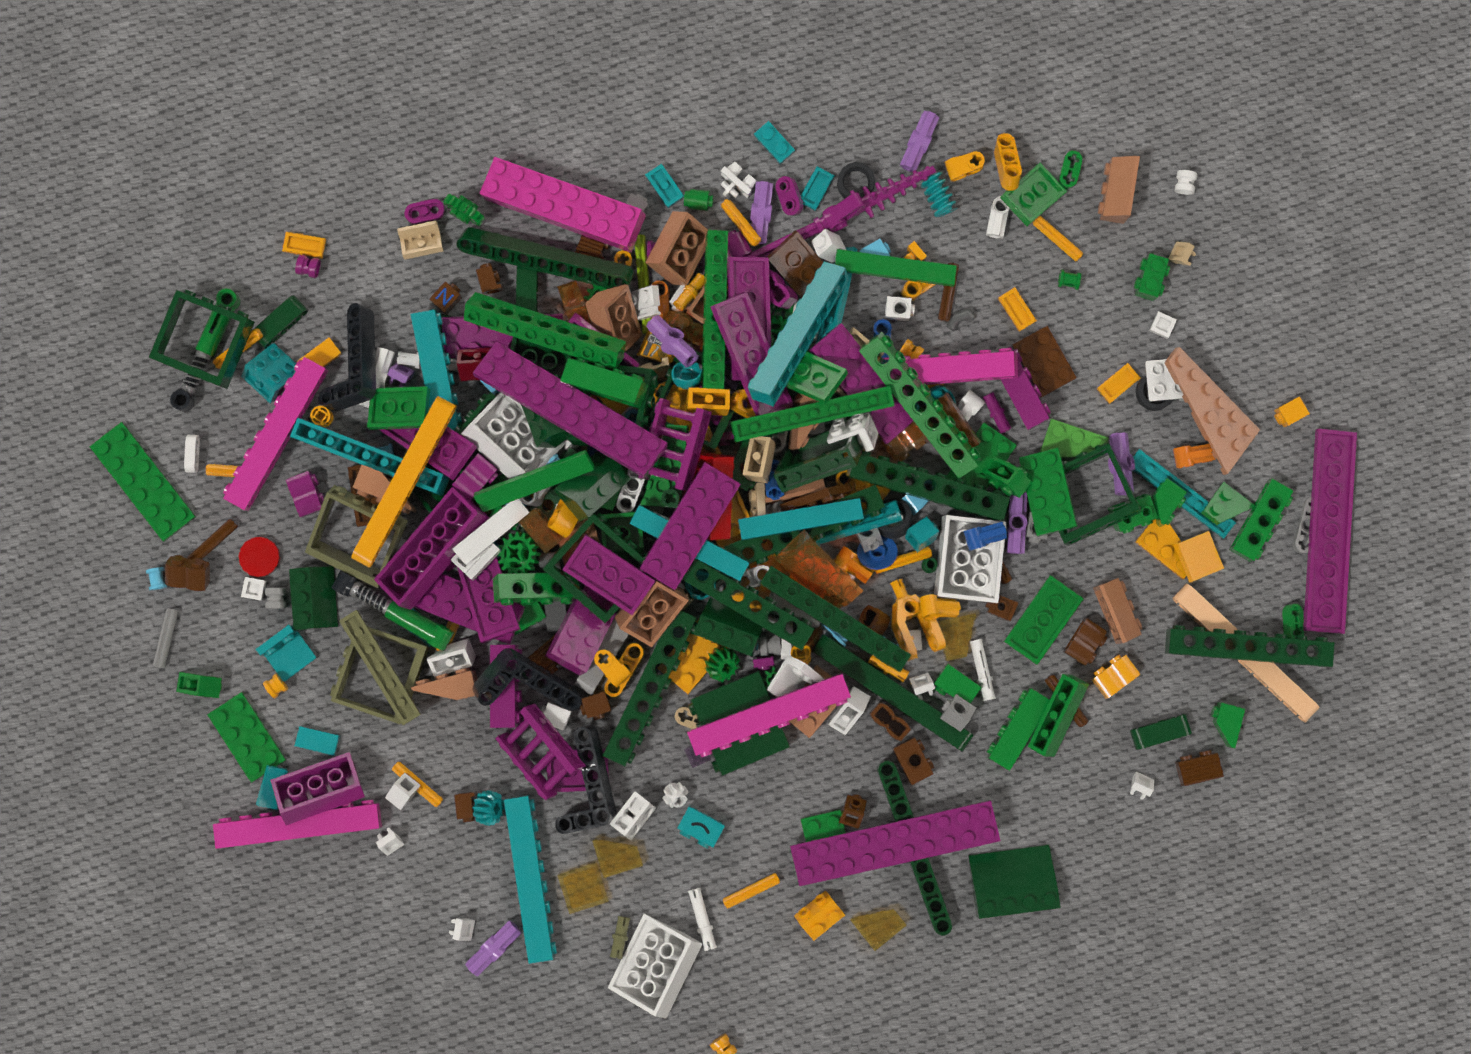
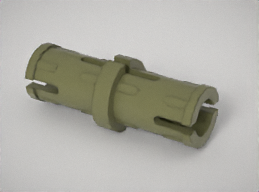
M618 916L615 934H612L614 940L610 957L623 959L622 956L625 941H628L627 931L631 918Z

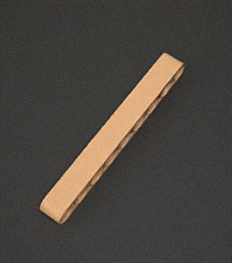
M1187 583L1172 598L1176 604L1179 603V606L1191 618L1194 617L1193 620L1201 627L1206 628V632H1213V629H1226V633L1234 634V630H1238ZM1231 639L1225 641V647L1228 650L1233 648ZM1248 640L1245 644L1246 649L1251 652L1254 647L1253 643ZM1238 660L1250 673L1253 672V676L1265 687L1268 686V690L1280 701L1283 700V704L1295 715L1298 714V718L1306 723L1320 708L1313 699L1274 663Z

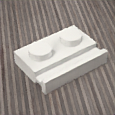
M651 285L630 292L638 321L661 315V312L658 311L660 299L657 285Z
M492 543L466 565L456 554L451 561L474 581L501 550Z

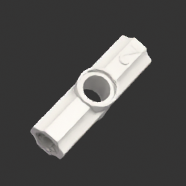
M377 347L375 354L376 388H386V381H389L390 377L387 374L395 352ZM370 400L359 405L369 408Z

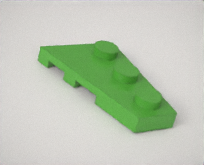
M1050 419L1040 452L1059 448L1061 457H1076L1082 452L1089 453L1095 450L1094 447L1097 445L1107 444L1109 438Z

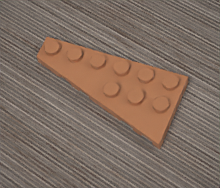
M1177 347L1164 363L1175 384L1179 385L1185 403L1188 402L1192 410L1191 415L1202 436L1209 442L1213 450L1211 452L1215 459H1218L1222 467L1220 468L1222 474L1226 475L1242 456L1260 429L1180 347Z

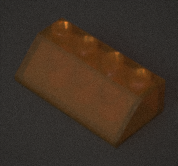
M805 530L775 557L802 586L838 609L849 605L863 592L859 584Z

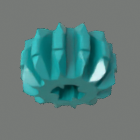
M491 790L478 793L477 799H474L475 805L472 807L476 822L487 826L499 823L500 817L503 816L502 811L505 809L501 794Z

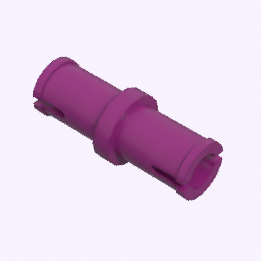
M992 392L984 396L982 399L991 413L989 416L994 419L1000 434L1012 429L1004 414L1005 409L1004 407L1001 408L995 393Z

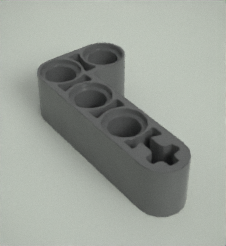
M557 551L541 553L539 556V567L542 573H547L543 570V566ZM561 558V559L555 564V566H556L557 568H559V569L563 572V570H562V569H563V565H562V563H561V560H562V558ZM552 585L553 591L559 593V588ZM553 601V604L545 605L548 633L558 631L567 613L566 604H561V601Z

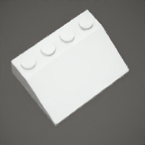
M500 393L461 433L467 440L476 445V449L508 479L545 466L565 444L563 441L556 448L537 447L521 404L503 393Z
M951 515L942 516L934 594L937 597L998 603L1005 539L969 551L963 531L980 526L982 528L1003 521Z
M643 914L608 988L655 1017L667 1018L703 943L655 918Z

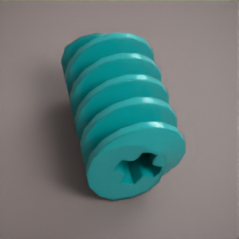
M943 172L927 177L928 180L921 184V188L926 189L924 195L930 196L927 199L928 203H933L930 207L931 210H937L934 213L936 218L943 217L958 209L952 208L956 201H949L953 194L945 193L949 186H942L946 179H939Z

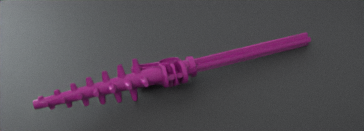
M926 166L920 172L914 170L912 172L913 175L908 177L901 174V180L895 183L889 178L887 180L889 185L883 188L877 182L875 183L877 189L875 192H870L864 186L865 196L862 198L858 192L855 193L852 190L850 191V196L837 205H832L825 209L822 217L814 218L813 223L796 231L805 240L818 233L820 234L825 229L835 233V231L847 227V221L864 211L867 212L870 218H873L874 214L871 207L878 205L881 211L885 210L884 200L889 198L892 203H895V194L900 192L905 196L906 188L910 186L914 189L917 188V182L921 180L927 181V177L936 173L934 166ZM792 233L744 257H767Z

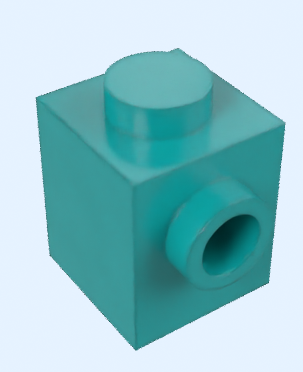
M926 516L907 530L905 539L918 553L936 541L939 530L937 525Z

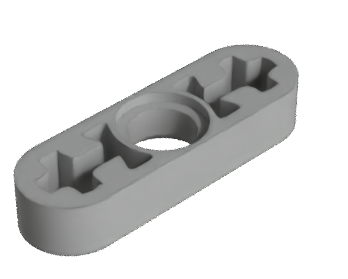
M1311 497L1307 498L1303 503L1293 541L1294 550L1300 554L1308 553L1309 548L1305 547L1302 550L1299 542L1303 541L1305 536L1300 535L1301 532L1309 534V531L1304 529L1303 522L1306 519L1310 520V516L1305 514L1310 513L1311 506H1309V503H1311ZM1309 536L1305 539L1306 544L1309 543Z

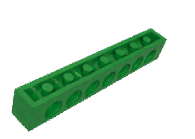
M708 230L705 239L703 374L701 388L724 389L725 341L710 308L726 300L728 231Z
M477 292L465 303L464 321L592 363H598L610 369H616L624 359L626 341Z
M880 332L865 343L859 352L884 384L891 387L892 394L956 476L960 479L976 468L981 461L979 451L975 447H971L965 433L960 432L955 426L954 419L950 415L947 416L943 411L941 402L933 398L929 387L925 383L922 384L919 380L916 370L913 367H909L905 362V356L894 348L891 338ZM880 353H886L889 356V359H883L880 356ZM893 369H899L902 375H895ZM905 385H911L914 391H908ZM917 401L925 402L927 407H920ZM930 417H936L939 423H933ZM942 433L950 434L952 439H945ZM955 449H961L964 455H958Z

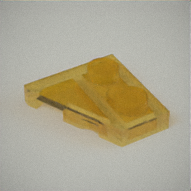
M976 613L937 621L946 642V647L943 649L945 661L967 657L968 644L971 640Z
M599 839L592 840L604 878L643 866L637 845Z
M894 909L856 916L850 919L874 951L907 926Z

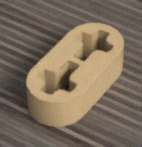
M681 707L676 711L675 720L677 723L691 729L697 728V723L694 722L697 717L696 715H691L689 708ZM688 711L687 715L693 717L692 721L685 719L684 722H681V717L678 716L679 712Z

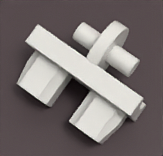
M736 162L732 163L728 168L724 166L721 170V176L730 185L725 180L721 183V186L726 189L723 195L727 197L731 194L736 198L739 195L735 190L736 188L748 199L756 184V180L749 174L743 181L737 178L742 172V168Z

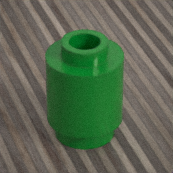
M686 190L684 206L689 209L708 211L709 207H713L714 196L710 195V191Z

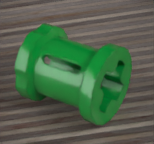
M1061 269L1058 287L1066 286L1078 290L1081 273H1068Z

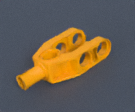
M902 579L891 582L890 585L897 598L896 602L892 605L891 628L899 647L911 654L908 661L918 658L913 642L914 637L910 635L905 623L906 620L913 617L918 618L932 651L936 652L945 649L946 642L937 620L923 619L919 597L916 594L908 595ZM905 606L910 608L911 613L906 611Z

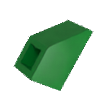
M1168 478L1162 480L1151 496L1158 516L1156 524L1159 527L1165 524L1169 525L1175 516L1172 514L1174 510L1180 508L1186 501L1184 496L1187 492Z

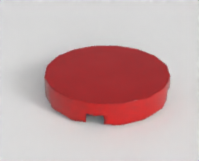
M251 538L240 548L239 563L242 569L249 575L265 577L276 570L280 561V552L276 544L268 538Z

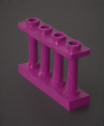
M660 398L655 406V417L650 425L649 432L660 439L664 435L686 441L685 452L679 453L665 449L661 455L662 457L680 461V471L674 473L652 467L645 478L640 475L638 478L650 480L651 475L675 481L676 489L687 491L695 476L712 412L697 408L694 413L670 407L671 401ZM667 416L691 421V431L685 433L666 428Z
M531 704L525 706L520 711L524 720L511 734L506 732L498 735L495 739L498 741L501 749L510 756L513 764L522 771L525 779L534 786L538 795L544 800H548L557 795L553 787L567 773L570 775L577 773L586 765L538 706ZM531 726L536 732V736L522 750L515 740ZM543 741L549 748V752L534 765L528 755ZM556 757L562 764V767L547 781L541 774V771Z

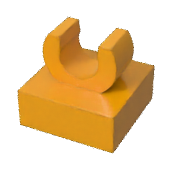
M913 241L907 247L909 254L904 257L905 259L925 261L927 255Z

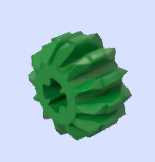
M722 646L720 650L715 648L713 654L708 653L710 658L705 660L707 664L705 669L712 679L723 682L725 679L730 680L731 675H736L735 670L740 668L738 664L740 660L732 649Z

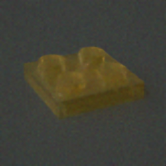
M597 862L557 875L569 914L609 902Z

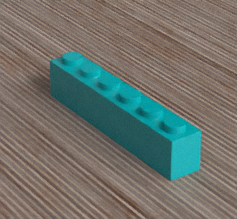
M434 309L410 314L425 387L430 388L429 409L437 396L458 405L457 393H453L452 385H455L453 373H449L448 365H451L449 353H445L444 345H447L446 336L440 330V325H443L441 313H437V310ZM457 409L447 425L452 430L458 425L463 424L461 412L457 413Z

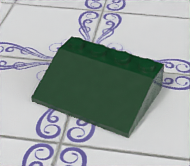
M1049 845L968 855L977 918L983 919L1061 908Z

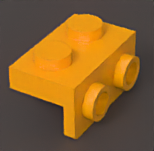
M827 891L817 895L814 900L794 915L813 941L845 916L844 912Z

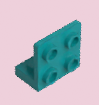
M272 343L245 364L241 377L271 404L277 398L279 390L285 385L288 378H292L295 374L294 368L296 363L276 344Z
M287 625L256 648L260 656L266 657L282 681H287L317 658L297 630H293V625Z

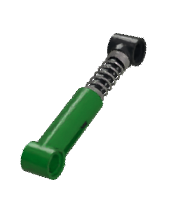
M225 288L217 293L215 305L218 307L220 303L226 305L224 303L225 298L232 296V302L227 304V306L231 307V312L234 313L240 306V297L231 289ZM214 311L211 312L195 347L197 350L196 355H194L195 360H192L193 364L190 366L202 371L206 370L205 365H208L207 361L215 356L231 318ZM190 374L185 375L184 383L170 397L172 407L182 412H188L194 407V393L197 390L195 387L199 385L198 381L201 380ZM185 396L186 403L180 406L179 399Z
M340 570L331 587L344 596L349 597L351 595L354 598H359L360 601L364 600L365 604L369 603V606H374V609L378 608L379 612L382 611L385 615V618L423 638L427 643L439 650L445 651L454 634L451 629L433 622L418 612L400 607L394 600H387L385 596L381 597V594H376V591L372 592L371 588L367 589L366 586H363L358 578Z

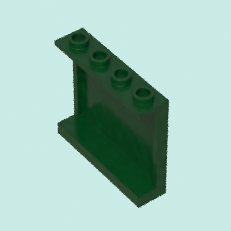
M757 671L698 697L689 699L691 704L688 705L692 716L696 715L699 722L696 724V727L766 702L770 700L761 675ZM776 725L771 727V731L759 736L758 733L750 735L751 739L740 743L739 740L731 742L732 746L720 750V747L713 749L712 757L714 761L711 764L715 773L719 772L723 776L789 748L790 746L783 729L778 728Z

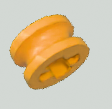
M621 250L616 253L614 262L618 263L621 255H625V258H629V261H626V265H632V257L629 252Z

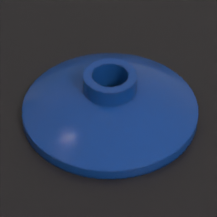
M881 535L883 545L864 552L861 544H859L857 555L860 563L873 570L885 569L892 565L898 555L897 546L892 539Z

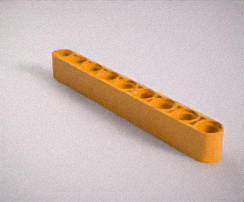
M437 396L356 545L351 559L369 568L373 565L449 424L457 405Z

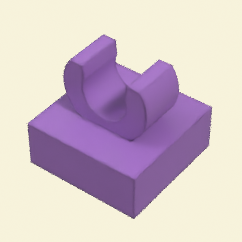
M395 363L387 374L391 377L389 383L392 384L396 379L400 381L399 387H404L412 379L415 371L402 364L398 365Z

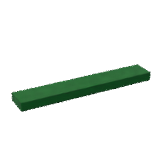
M836 250L835 265L845 267L848 273L950 287L955 285L956 265Z
M584 450L474 493V498L482 512H486L593 471L595 466L587 451Z

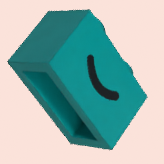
M689 805L677 828L680 830L679 834L688 839L691 836L698 839L697 843L708 849L709 846L714 848L725 824Z

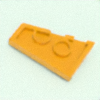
M1156 519L1152 520L1153 523L1147 525L1135 543L1182 580L1185 579L1186 573L1174 546L1182 541L1170 524L1159 527L1156 524Z

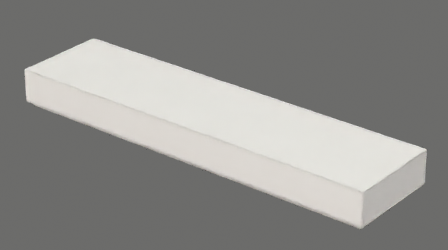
M519 499L509 502L453 547L452 550L466 565L530 512Z

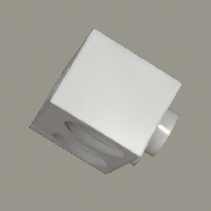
M634 792L610 825L629 840H632L655 811L656 807Z

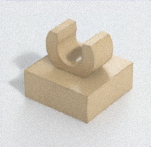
M1176 242L1168 258L1169 261L1190 266L1191 263L1188 259L1190 256L1196 255L1193 251L1195 246L1187 242Z

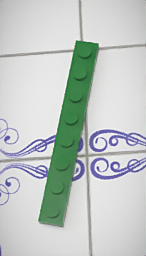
M887 386L830 399L826 405L816 402L732 421L731 427L735 442L895 405L891 387Z

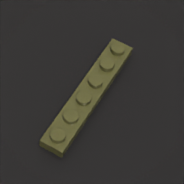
M355 610L339 620L401 724L404 726L422 715L359 611Z

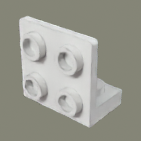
M1167 359L1146 361L1149 401L1173 399L1184 401L1179 385L1175 384L1164 363Z
M869 412L857 414L845 421L844 419L835 421L830 428L827 442L830 444L857 435L859 444L864 446L866 452L875 448L878 431Z
M788 655L767 690L775 697H779L803 688L806 683L811 685L824 680V678L806 663Z

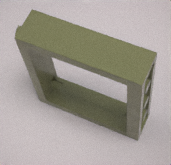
M334 485L326 493L305 553L378 588L379 585L374 579L395 555L408 520L399 515L393 526L395 533L381 569L379 570L373 566L369 568L351 559V555L320 541L335 500L372 518L378 504H373L360 495L348 492L344 487Z
M368 626L375 636L417 649L405 684V688L412 698L414 691L411 687L416 686L415 682L419 679L429 647ZM351 641L350 646H346L343 657H345L344 663L337 670L336 676L339 678L336 685L333 684L331 688V701L401 724L396 714L394 715L342 697L357 654V650Z

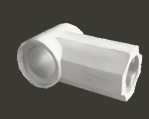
M1001 196L997 197L991 205L986 231L987 236L996 239H1003L1010 209L1000 199ZM1002 203L1005 206V210L998 211L995 204Z
M969 390L957 407L968 422L971 416H974L985 402L972 390Z

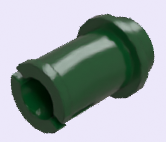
M931 557L924 559L921 564L922 570L925 573L935 572L937 561ZM927 562H932V569L928 568Z

